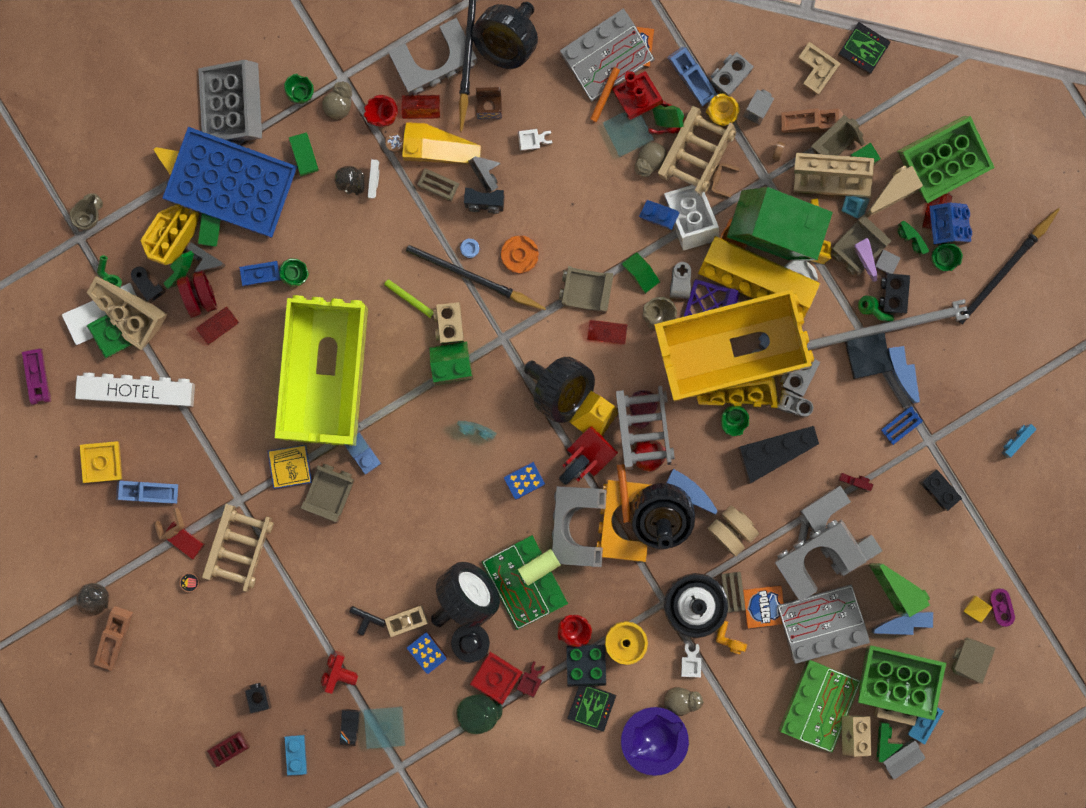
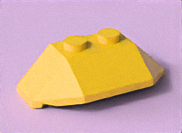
M174 205L158 212L140 240L147 258L163 265L173 263L182 254L193 237L200 213L180 205Z

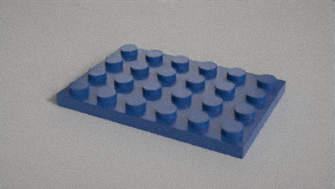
M188 127L162 199L272 238L297 166Z

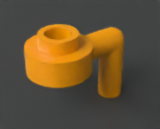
M724 621L718 630L716 642L730 647V652L741 654L742 651L746 652L748 644L725 637L729 622Z

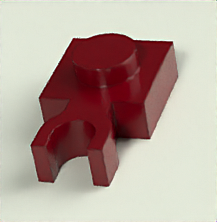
M841 473L838 480L871 492L874 485L869 483L870 479L860 475L858 478H854Z
M535 661L531 664L530 674L524 672L516 688L517 691L531 698H534L542 682L537 677L545 668L542 665L540 671H536L534 669Z

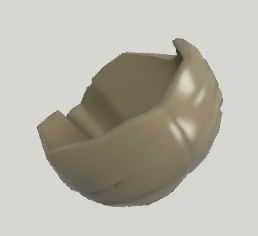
M348 82L335 83L333 91L324 97L322 108L328 117L338 120L343 119L349 114L352 88Z
M656 142L645 144L641 148L635 163L636 174L642 177H649L653 172L659 170L667 156L665 148Z
M90 193L85 195L72 208L70 220L75 227L81 230H89L96 226L99 218L98 210L103 206V202L97 194Z
M680 687L670 689L664 699L665 709L675 713L677 716H683L691 711L699 710L704 703L699 692L689 691Z

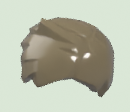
M655 297L643 307V319L650 329H655L654 324L676 319L677 309L674 303L665 297Z

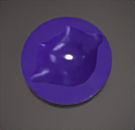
M649 707L636 712L626 722L621 735V747L626 760L637 771L646 775H664L676 769L683 762L689 747V736L684 723L675 713L660 707Z

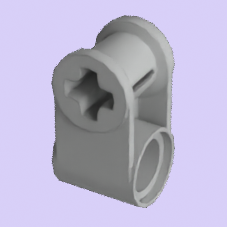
M679 262L673 267L670 298H690L691 267L686 262ZM681 266L687 271L683 276H680V272H677V269Z
M781 390L782 395L777 409L802 418L811 415L814 408L811 401L799 397L792 392ZM800 404H807L809 412L806 414L801 413L799 410Z

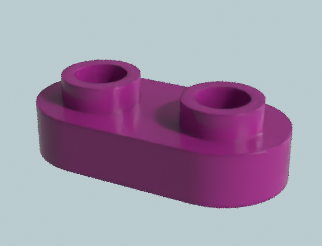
M994 589L989 596L994 619L1000 626H1010L1015 620L1010 595L1005 589ZM998 594L1002 596V600L1000 602L996 600V596ZM1003 613L1007 615L1006 620L1001 619Z

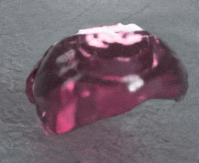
M639 390L634 392L631 397L651 395L653 393L647 390ZM658 402L629 405L632 413L631 416L655 413ZM650 422L634 423L632 425L642 429L648 426Z

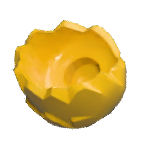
M718 94L710 100L706 114L717 125L726 126L737 120L740 107L733 97L726 94Z

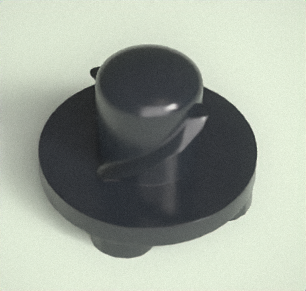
M461 626L454 632L451 646L454 654L460 660L476 662L487 654L490 639L487 632L481 626L476 628Z

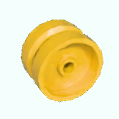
M622 621L609 629L605 638L607 653L614 661L619 664L629 665L643 658L647 651L648 640L640 626L634 622ZM626 639L630 642V645H627V647L623 645V641Z

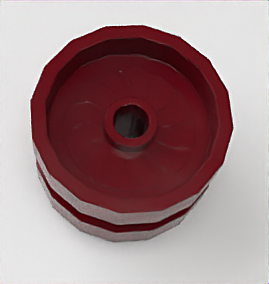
M203 270L193 273V283L187 276L177 279L181 298L191 318L202 314L201 304L208 313L217 310L214 291Z

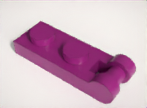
M43 350L23 351V363L31 405L38 404L40 401L51 402ZM41 388L42 393L36 394L35 389Z

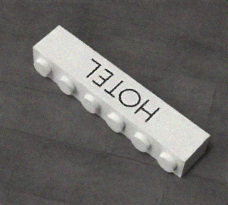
M83 373V376H77L75 399L187 407H193L195 384L190 383V379H178V382H171V378L159 377V381L152 380V377L140 376V380L133 379L131 375H121V378H114L113 374H102V377H94L95 373Z

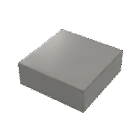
M883 249L875 267L885 273L893 274L900 257Z

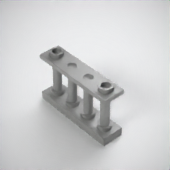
M658 386V394L634 397L624 396V390L616 391L625 470L633 469V464H636L637 461L663 458L667 459V465H671V459H675L674 448L669 446L664 403L668 402L667 392L662 390V386ZM660 402L661 413L635 416L626 415V407H629V405ZM662 420L663 432L633 435V433L628 431V426H632L631 424ZM664 439L665 451L639 454L631 452L630 445H634L635 442Z

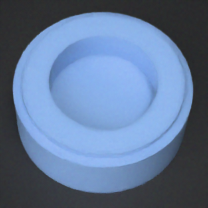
M466 239L460 246L461 253L466 258L476 257L480 250L478 242L474 239Z

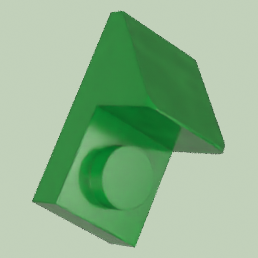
M879 722L876 755L878 762H884L903 746L902 743L888 742V739L892 737V727H889L887 722Z

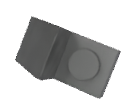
M476 156L468 160L487 193L498 188L497 179L493 174H490L489 170L501 163Z
M190 243L187 247L189 251L194 253L193 258L198 261L202 258L195 272L200 270L209 272L225 267L223 262L193 243Z

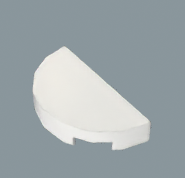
M371 159L368 198H375L379 182V161Z

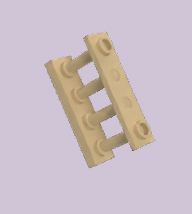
M692 106L683 123L684 126L681 127L658 174L666 181L674 176L696 186L695 192L697 195L702 196L703 192H707L710 186L709 180L729 142L734 140L736 129L732 123H729L727 129L703 119L700 109ZM696 126H702L722 135L718 146L694 136L693 131ZM691 142L713 152L714 154L710 162L708 163L686 153L684 149L687 143ZM683 159L705 169L701 179L699 180L676 169L678 160Z
M796 153L794 192L871 198L874 158Z
M226 504L202 578L212 580L213 577L220 576L244 584L243 591L247 592L250 588L253 589L256 578L253 576L267 533H271L274 523L271 522V517H266L265 522L238 514L235 511L236 506ZM238 521L262 529L259 540L231 532V529H229L230 523ZM231 539L256 547L253 559L225 550L223 547L225 540ZM224 557L249 565L250 569L247 577L220 569L217 566L219 558L222 559Z

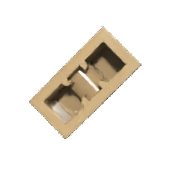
M422 605L384 619L391 637L428 624Z
M842 716L843 755L853 757L871 756L870 716Z

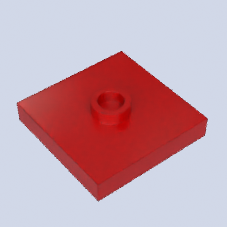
M490 651L470 685L503 705L523 671Z

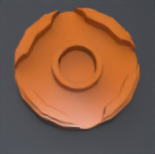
M527 236L511 237L502 247V263L513 273L522 274L529 272L538 262L539 252L537 245Z

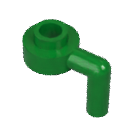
M105 255L100 256L97 274L103 280L121 288L122 280L116 275H108L105 271L108 257Z
M865 295L859 300L858 309L862 314L874 315L880 321L891 322L894 320L892 314L882 313L878 309L879 303L875 297Z

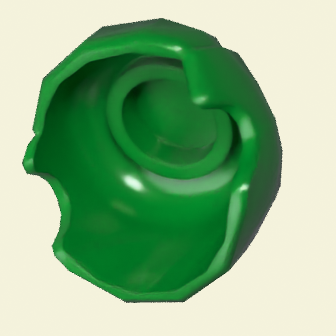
M293 74L284 83L285 94L293 103H307L314 94V86L308 77Z
M952 243L938 245L931 255L934 267L940 271H953V269L961 265L963 258L961 249Z
M290 258L282 263L279 269V276L287 286L298 287L305 283L309 272L304 262L299 259Z
M730 406L721 414V427L727 435L732 437L741 436L743 431L749 426V414L743 407Z

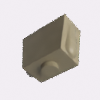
M968 637L964 638V640H961L959 648L954 650L952 656L954 659L951 667L953 673L983 684L995 647Z

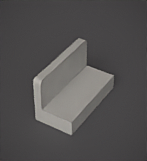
M914 739L909 740L882 762L893 779L898 778L925 759V756L919 749L920 746Z

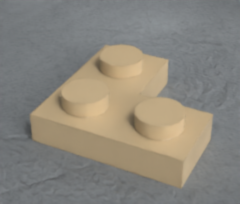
M810 42L798 57L800 61L813 69L803 83V86L819 95L841 64Z

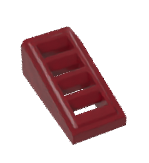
M239 731L207 750L216 767L247 750L250 746L242 732ZM233 739H237L242 747L241 749H238ZM228 742H230L232 747L234 748V753L231 752L229 746L227 745ZM224 746L229 756L226 757L220 747ZM215 750H218L219 754L221 755V761H219L216 754L214 753Z

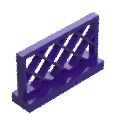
M695 279L683 317L689 316V314L692 315L690 311L691 306L698 302L703 312L715 309L716 307L719 308L722 304V307L736 304L740 293L735 289H728ZM698 285L705 286L709 293L699 298L696 294ZM718 291L726 292L725 299L719 303L716 302L712 295ZM711 296L715 305L705 310L701 300Z

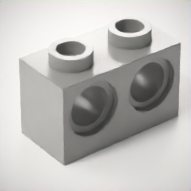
M738 52L733 56L730 54L723 63L725 65L721 70L717 68L711 75V78H713L711 85L721 94H726L727 96H730L754 68ZM739 63L742 69L735 71L732 68V64ZM726 77L729 80V84L722 85L719 79Z
M757 89L743 116L760 125L774 100L771 97L772 94L762 89L760 91Z
M814 359V362L811 363L812 366L807 368V370L783 374L780 380L783 383L781 388L799 397H803L820 362ZM792 377H796L800 382L797 388L790 385Z

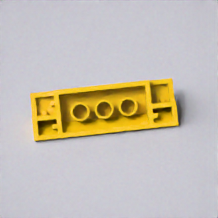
M716 236L698 274L731 289L738 290L740 293L753 299L792 289L793 294L797 293L800 304L797 306L798 313L802 312L803 318H805L820 286V283Z

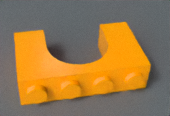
M608 480L607 484H603V489L607 490L606 507L600 511V514H604L603 522H599L598 533H601L602 536L601 541H597V547L603 548L602 557L646 562L647 545L638 541L622 539L613 530L612 515L615 509L621 505L619 481ZM627 482L629 502H632L635 496L642 489L650 486V484Z

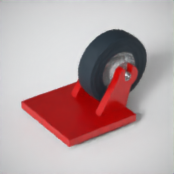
M590 426L567 449L572 456L562 465L566 471L559 479L566 485L573 478L579 482L588 472L595 476L618 452Z

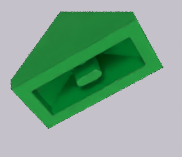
M637 252L622 263L623 267L645 294L660 283L651 266Z

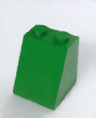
M467 341L429 348L430 365L435 385L473 379Z

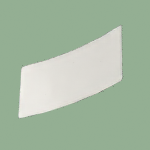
M131 283L121 287V289L136 296ZM91 301L62 314V317L75 344L78 345L93 338L87 325L107 314L94 301Z

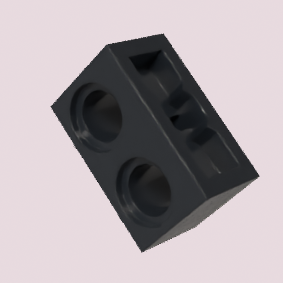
M887 273L884 278H881L880 288L883 289V297L879 299V308H882V313L907 314L910 275ZM891 280L898 281V289H893L890 286ZM890 299L897 301V308L894 309L889 306Z
M937 469L932 470L919 481L921 486L943 511H949L962 499Z

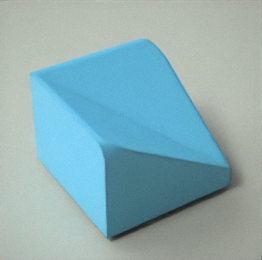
M846 196L841 211L855 218H860L865 215L869 198Z

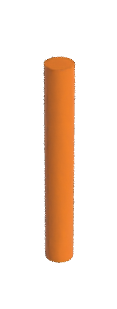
M613 67L592 113L591 120L598 121L620 69Z
M625 464L617 465L623 522L626 523L631 522Z

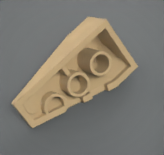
M97 276L87 291V294L96 305L109 316L110 322L116 325L123 333L124 339L140 350H143L159 331L167 316L165 312L153 304Z

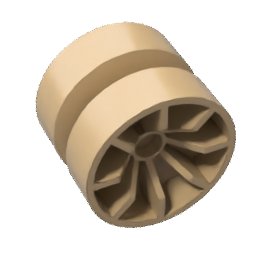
M730 505L722 513L727 524L724 525L716 519L707 529L732 555L737 557L745 549L739 538L742 537L751 543L759 533L753 527L752 521L743 512H738Z

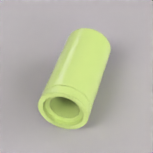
M549 549L519 568L518 571L529 586L561 566L553 551Z

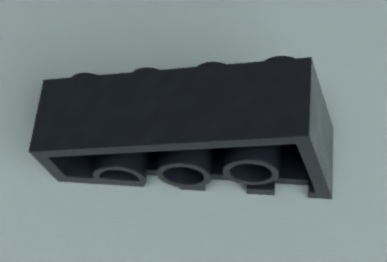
M810 426L738 447L748 484L753 483L819 445L815 427Z

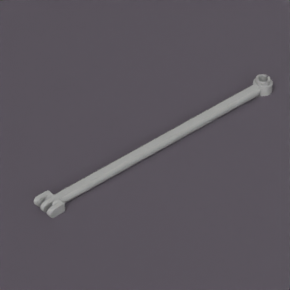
M965 299L952 302L951 308L809 340L807 348L812 350L950 317H955L956 321L969 319L970 317L969 314L961 315L962 312L968 311L967 307L959 308V305L966 303ZM756 349V350L752 351V353L758 352V351H762V350H761V349Z

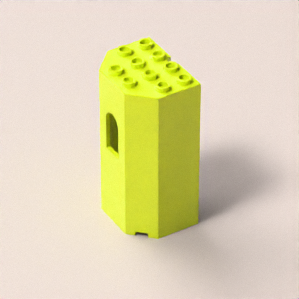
M299 295L287 298L275 429L276 439L356 446L368 307L362 301L351 300L350 303H345L343 299L332 298L331 302H326L321 297H312V300H306L304 296ZM326 337H331L337 342L335 376L316 374L319 343Z

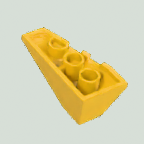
M406 122L402 156L405 161L469 164L468 160L475 156L480 157L481 145L426 123Z

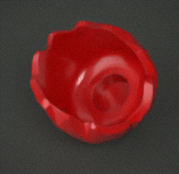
M376 95L369 99L368 104L364 106L366 112L363 115L371 125L387 127L395 122L398 108L393 98L386 95Z
M655 440L637 442L633 452L639 454L665 451V447ZM666 458L637 461L635 465L643 471L652 472L659 469Z
M567 615L560 621L558 625V640L573 647H580L586 645L591 639L592 628L586 618L580 615Z

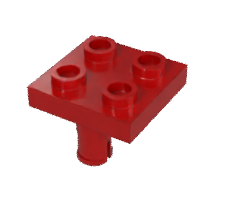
M633 71L627 72L625 74L626 81L612 88L614 95L629 120L664 103L646 71L635 75Z
M334 651V654H330L327 661L328 672H324L321 678L322 688L330 694L333 693L336 682L341 681L355 686L358 679L356 672L342 668L345 656L341 652Z

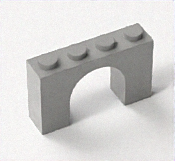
M457 18L439 26L450 49L447 62L439 69L425 70L420 68L414 62L405 43L388 51L409 96L412 94L414 96L424 92V88L428 86L435 87L441 83L440 80L446 77L451 79L457 76L459 71L463 70L466 36ZM473 50L471 57V68H473L475 66V63H477V58Z
M557 486L554 494L556 504L553 512L554 529L552 531L553 548L551 550L560 564L602 567L603 548L577 544L571 537L569 525L572 516L580 509H605L607 490Z
M838 486L800 510L802 515L799 517L805 526L809 524L812 530L810 534L817 530L822 532L826 529L830 516L851 501L842 487ZM868 535L857 542L867 557V561L882 552V549L872 535ZM828 547L820 549L826 558L829 557L833 562L831 567L836 574L840 573L841 576L849 573L842 559L833 549Z
M842 519L838 522L833 520L826 525L827 529L822 532L820 530L813 532L810 535L811 538L807 541L800 540L793 545L794 549L789 552L786 549L777 555L778 558L775 564L800 602L816 593L818 589L804 565V558L810 550L816 547L833 549L840 556L849 572L866 563L867 557Z

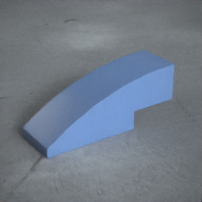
M686 47L679 48L667 57L701 106H704L714 96L718 95Z
M904 346L888 348L893 368L892 373L898 385L913 404L919 403L915 365H907Z
M672 469L666 483L673 484L684 490L691 498L693 505L716 514L717 509L706 493L687 476Z
M117 481L116 500L177 504L178 484Z
M918 612L911 617L902 615L893 617L872 628V633L913 635L914 627L933 628V612Z

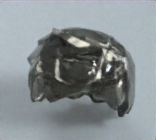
M344 166L336 171L334 181L339 190H344L348 194L354 192L356 195L363 193L365 187L364 173L354 166Z
M89 583L83 585L76 597L77 606L83 614L88 616L99 615L108 608L109 593L101 584Z

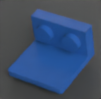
M950 202L930 206L934 244L971 242L972 229L969 223L970 210L967 204Z

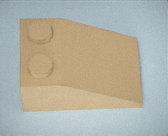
M903 166L893 173V178L887 183L865 214L867 218L916 193L923 187L913 166L909 168Z

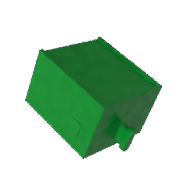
M769 187L742 190L727 238L788 261L818 260L833 212Z

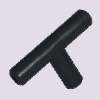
M354 606L349 611L351 614L363 619L357 631L359 635L364 636L370 622L382 628L386 625L385 620Z

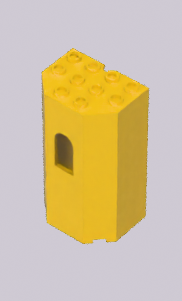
M791 289L654 324L673 401L676 402L810 368L812 366L811 363L814 362L812 350L808 351L807 348L809 342L808 333L802 330L803 323L805 322L802 312L798 313L797 306L800 303L797 293L793 294ZM756 332H764L768 335L770 343L765 350L734 358L730 339Z

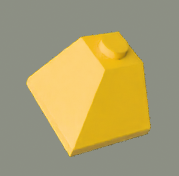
M590 391L569 423L583 433L592 426L603 436L618 415V409L600 395Z

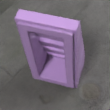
M866 238L855 244V252L871 280L875 282L877 281V271L870 241Z

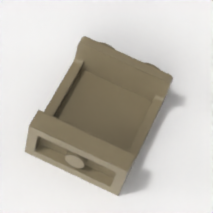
M843 115L811 146L814 154L839 156L853 141L863 146L865 144L862 138L864 135L858 128L860 126L858 122L853 118L849 119Z
M865 215L831 249L832 257L838 262L842 261L846 265V270L850 274H856L857 276L865 268L855 252V244L868 238L873 258L875 259L891 242Z
M568 266V270L563 272L562 281L565 282V288L560 289L559 300H562L563 306L607 313L614 274Z
M323 463L322 467L318 465L316 468V474L301 509L334 522H339L355 479L351 478L352 474L342 470L339 474L333 471L334 467Z

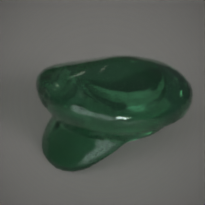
M477 694L468 696L459 703L456 716L459 725L464 731L470 734H482L495 727L497 721L502 716L503 709L500 703L489 696Z

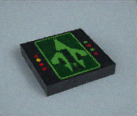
M858 22L838 55L870 75L891 41Z
M578 686L567 719L604 732L617 695L593 686Z

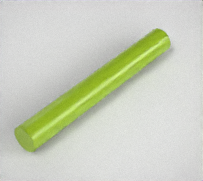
M388 279L385 282L384 286L426 316L431 318L434 315L433 310Z

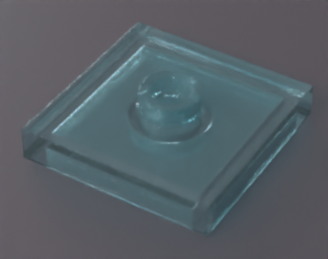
M623 112L603 122V126L619 157L654 141L652 135L648 132V127L642 115L629 120L626 113Z
M403 706L364 709L367 749L406 745Z

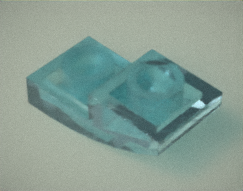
M468 421L457 422V425L460 426L458 430L466 436L469 433L474 435L479 430L478 435L488 441L489 438L494 440L497 435L496 432L477 423Z

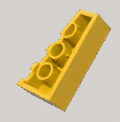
M774 377L697 396V401L700 405H724L725 403H731L734 406L753 404V407L771 405V408H778Z

